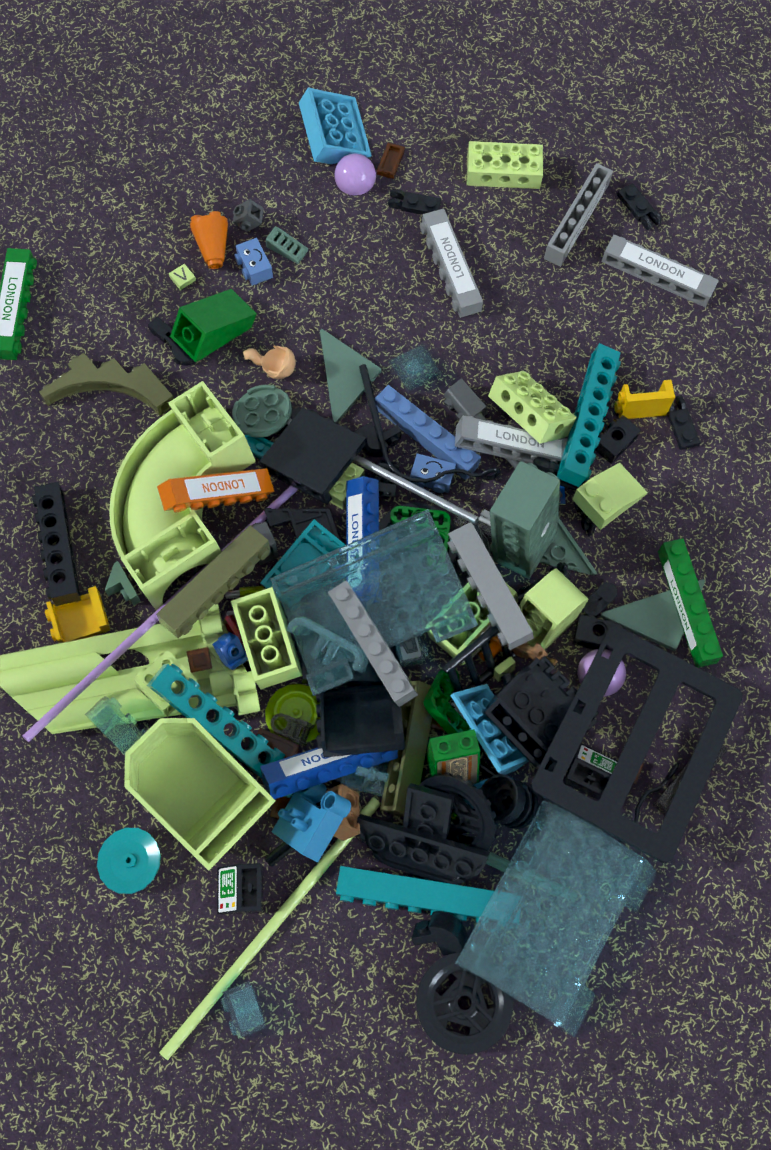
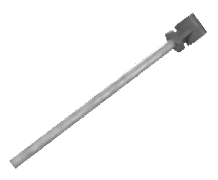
M359 455L353 460L354 463L475 525L479 521L478 516Z

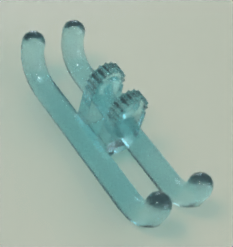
M296 617L288 624L287 631L295 636L299 635L305 628H309L321 635L314 646L311 657L317 659L330 640L331 643L322 660L323 664L328 665L331 663L339 647H342L355 656L352 666L354 670L360 673L366 670L368 658L359 646L306 617Z

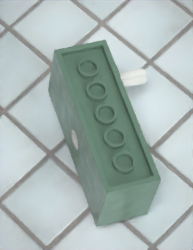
M520 461L490 511L484 509L479 517V521L491 526L493 561L528 579L531 578L557 534L560 479L550 472L545 473L532 463Z

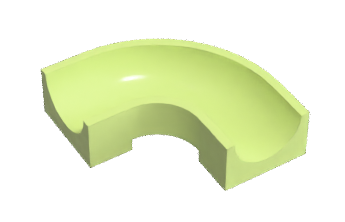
M203 381L170 401L168 404L171 410L154 422L138 438L118 470L111 493L109 508L110 527L116 549L121 557L120 559L156 611L163 605L164 593L176 578L196 566L209 564L222 552L202 522L203 508L197 510L187 508L177 513H174V510L164 511L157 486L173 478L238 472L256 462L245 435Z

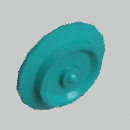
M123 828L114 832L104 841L98 853L97 869L100 879L107 888L119 894H133L143 890L154 880L160 867L161 854L158 843L150 833L140 828Z

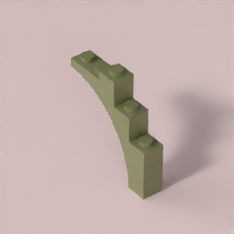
M84 353L74 357L68 363L69 372L63 373L57 380L45 385L39 391L47 406L64 397L92 390L119 392L137 398L151 407L159 416L170 409L168 403L174 399L173 395L145 363L133 368L129 374L115 358L104 362L97 369Z

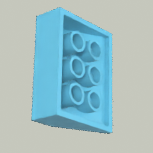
M307 88L299 101V106L314 162L335 164L346 155L353 153L364 155L367 158L371 157L356 98Z
M487 684L450 695L471 730L475 729L478 741L498 773L507 775L529 762L483 713L494 697Z

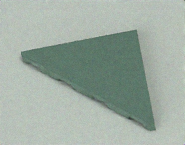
M321 329L320 337L332 418L338 424L365 392L359 366L362 364L367 365L371 384L381 373V368Z
M558 517L557 534L540 563L557 567L559 562H565L568 565V570L595 576L597 572Z
M703 579L698 581L701 591L705 584ZM670 590L602 612L600 616L603 619L614 620L617 624H621L622 628L674 652L684 633Z

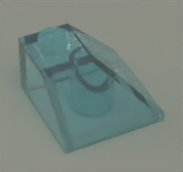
M423 344L389 360L390 365L408 392L442 375Z

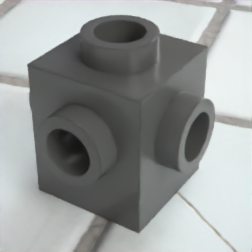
M248 199L235 207L233 211V224L246 232L262 224L264 208Z

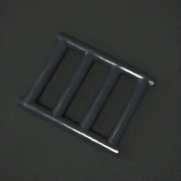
M491 626L442 667V670L449 676L454 692L463 691L455 667L461 662L465 661L472 681L464 689L466 690L483 685L494 676V668L508 657L513 659L516 657L515 653L509 650L507 644L503 646L500 642L504 656L496 663L494 662L488 640L495 634L500 633L497 626ZM481 647L488 670L479 676L471 654Z

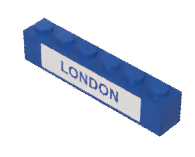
M362 476L346 481L347 582L351 585L361 603L366 606L380 603L379 480Z
M315 748L260 766L262 780L269 795L273 799H277L398 758V750L324 758L323 750Z

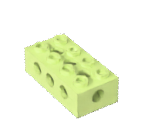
M469 141L467 154L468 186L540 189L543 178V145Z
M525 371L496 376L488 395L540 444L568 437L577 418L555 396L548 393L541 384L537 383Z

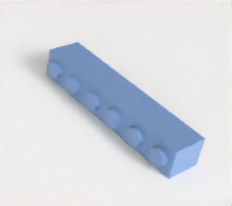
M387 385L375 398L378 412L395 425H398L402 431L438 459L455 463V469H464L471 473L479 467L481 457L472 450L455 447V436L390 385ZM457 473L465 480H467L470 477L463 473Z

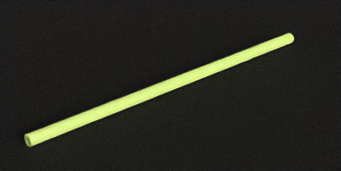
M372 797L360 814L371 817L381 803ZM354 837L344 841L336 840L159 1053L166 1060L170 1059Z

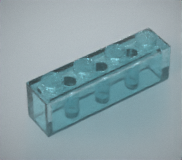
M104 696L85 715L125 755V752L146 730L142 729L140 731L135 726L137 721L129 713L124 715L119 710L122 705L114 697L109 699Z

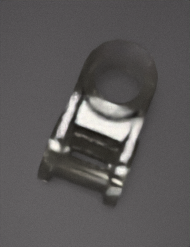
M282 713L273 716L270 723L275 734L302 746H307V738L311 729H314L315 726L307 721ZM279 719H284L287 722V726L283 730L275 728V723Z

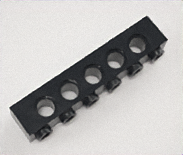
M59 482L35 486V495H32V501L38 513H35V520L37 525H40L41 530L37 533L40 544L43 543V549L40 550L42 561L46 562V568H43L45 580L49 582V587H46L48 599H52L56 606L81 601L63 489ZM59 541L57 545L51 546L54 542ZM62 560L59 564H55L56 561ZM65 578L62 583H57L60 579Z

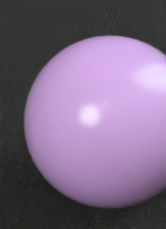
M353 153L346 155L338 162L335 169V182L338 188L349 195H362L368 192L376 180V171L373 163L361 154Z
M598 649L588 652L581 659L577 671L580 684ZM604 649L601 656L608 659L612 651ZM622 660L604 697L616 693L624 684L626 668Z

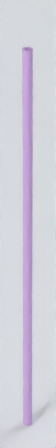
M290 486L267 508L278 509L298 489ZM263 511L249 525L263 523L267 519L265 512ZM243 529L230 543H232L245 529ZM208 564L184 584L22 737L27 742L31 741L158 622L159 619L156 614Z

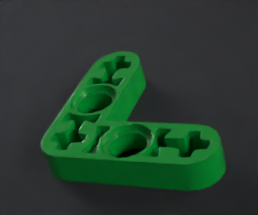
M406 506L394 507L390 513V521L394 526L430 531L427 565L431 570H441L446 563L448 533L451 521L449 514L439 510ZM398 513H402L403 517L401 520H397ZM409 514H412L411 522H408ZM421 514L425 516L426 521L424 523H417L414 517ZM430 516H432V524H429ZM439 518H443V525H438ZM441 536L445 542L442 545H436L433 542V538ZM435 551H440V561L438 564H434V560H431L435 557Z
M441 669L424 698L425 709L448 734L471 730L467 722L448 703L450 695H452L454 690L448 674Z

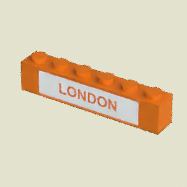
M267 468L173 478L157 486L164 511L174 510V513L184 511L187 508L197 510L206 505L208 508H213L221 503H224V506L235 504L236 501H240V504L248 503L252 499L259 502L267 499V495L274 492Z

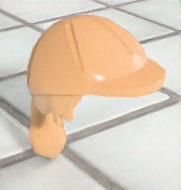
M274 345L275 349L269 350L265 356H261L253 348H248L243 352L245 360L249 359L254 364L262 366L263 371L272 379L289 377L296 366L295 356L287 347Z

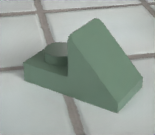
M118 561L115 562L105 591L108 597L120 591L125 601L130 600L134 606L141 601Z

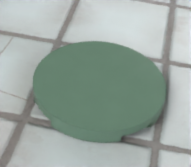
M259 385L247 390V393L239 401L235 402L232 416L235 424L243 434L250 437H266L280 431L288 423L292 414V404L288 394L276 388V386Z

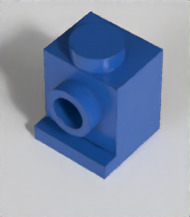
M231 632L221 635L212 644L222 664L231 670L236 669L248 660L238 636Z

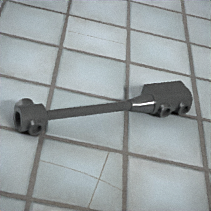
M462 378L445 392V400L443 402L450 411L454 408L458 412L455 415L458 421H460L463 415L487 421L484 417L488 414L487 406ZM506 458L514 469L519 464V461ZM559 491V503L561 501L560 498L563 496L561 491Z

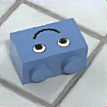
M257 238L236 245L237 254H234L237 264L243 267L242 273L245 280L249 279L253 286L273 278L272 267Z
M416 454L410 477L420 479L432 478L443 471L455 469L456 464ZM454 473L446 474L432 482L411 483L421 488H431L437 493H449Z

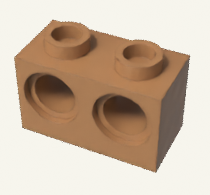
M343 784L327 790L326 793L333 791L351 802V810L343 818L334 837L344 841L360 834V825L357 823V818L360 815L359 793Z

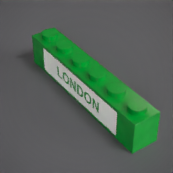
M7 248L0 284V359L17 360L18 353H21L22 350L20 339L25 333L23 323L24 319H27L28 316L26 306L27 302L31 300L29 290L30 286H33L34 283L33 269H36L37 266L36 258L33 257L30 249Z
M684 539L664 542L658 550V554L694 664L698 668L716 664L723 657Z

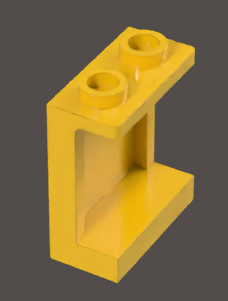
M664 380L658 392L631 394L628 384H624L621 392L618 393L617 401L614 403L615 412L619 414V418L624 415L627 419L666 416L675 399L672 380Z
M96 586L88 588L89 593L81 595V601L59 606L52 604L51 601L46 602L48 609L45 610V615L48 622H52L53 628L50 629L53 641L63 643L92 637L111 630L100 592Z

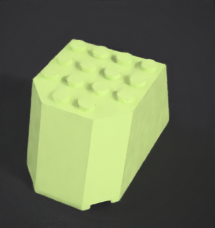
M160 718L125 752L124 787L208 871L275 802L269 793L195 718Z

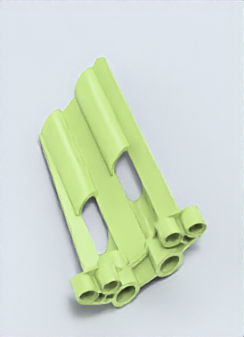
M214 604L208 610L207 615L201 620L198 619L193 624L190 632L182 635L179 639L161 623L154 624L129 648L144 654L149 660L148 665L116 671L112 666L108 667L45 728L50 733L56 734L166 717L143 694L134 679L139 671L148 668L159 654H164L166 651H169L190 672L186 651L203 647L209 648L213 668L191 673L200 685L199 690L204 694L206 692L212 694L217 699L216 703L221 708L224 706H237L238 716L261 710L252 671L247 672L243 664L234 670L229 669L223 665L212 645L221 635L228 633L221 618L219 605ZM137 628L0 655V687L39 721L104 660L100 655L112 653ZM197 697L189 699V705L195 708L199 702ZM175 709L168 716L181 715V713Z

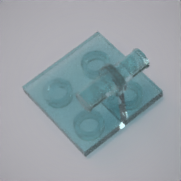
M387 762L370 768L358 766L355 773L341 777L340 784L353 790L383 796L384 786L389 776L386 773Z

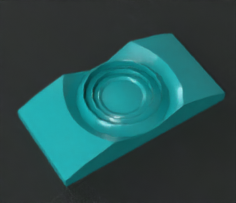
M314 519L260 584L266 589L273 587L279 600L294 610L333 564L346 545Z

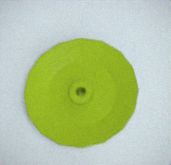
M303 684L287 685L277 690L269 699L265 709L266 724L270 732L296 744H305L314 740L320 734L317 731V719H321V717H317L316 704H320V702L317 703L316 690Z

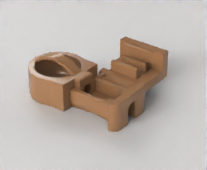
M526 642L511 650L518 657L525 659H534L535 657L541 659L544 655H548L539 643H536L533 647ZM547 657L554 666L558 662L556 659Z

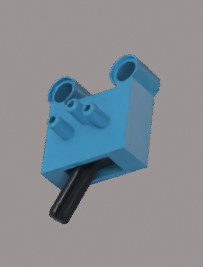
M323 783L295 792L286 808L279 810L278 816L280 818L272 830V833L284 842L265 857V861L272 867L295 849L302 855L319 862L343 818L349 814L351 802L333 791L326 793V786ZM321 801V808L316 805L317 802Z

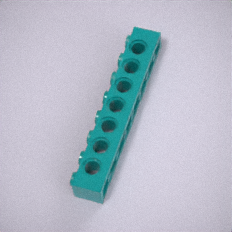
M600 343L591 354L574 414L577 418L569 432L557 473L558 479L577 487L584 481H588L592 470L589 468L596 457L594 450L600 442L598 435L604 427L602 420L609 409L606 405L612 397L613 391H611V387H613L617 379L615 372H617L621 361H619L621 352Z
M172 663L171 666L164 664L147 684L151 690L186 718H195L224 749L261 779L260 766L284 759L285 754L277 748H270L267 745L269 741L262 735H254L250 731L252 729L250 725L243 720L237 721L233 717L235 715L234 712L226 706L221 708L216 703L217 699L209 692L204 694L199 690L200 685L192 678L187 680L182 676L183 671ZM174 681H178L181 684V690L177 694L171 690V685ZM192 695L197 696L199 700L195 708L189 705V699ZM210 709L214 710L216 714L212 722H209L206 718V714ZM230 723L233 731L229 736H226L224 727ZM247 737L250 741L249 747L244 750L241 747V741L243 738ZM264 751L266 753V760L260 763L258 755Z

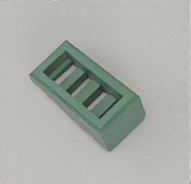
M276 226L266 238L267 248L296 264H299L308 252L307 247ZM296 249H299L298 253L294 255L293 253Z

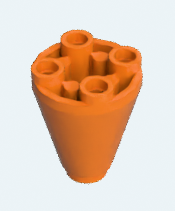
M219 211L210 212L209 215L192 216L190 223L191 231L208 268L218 269L223 267L228 231L227 218L221 216Z

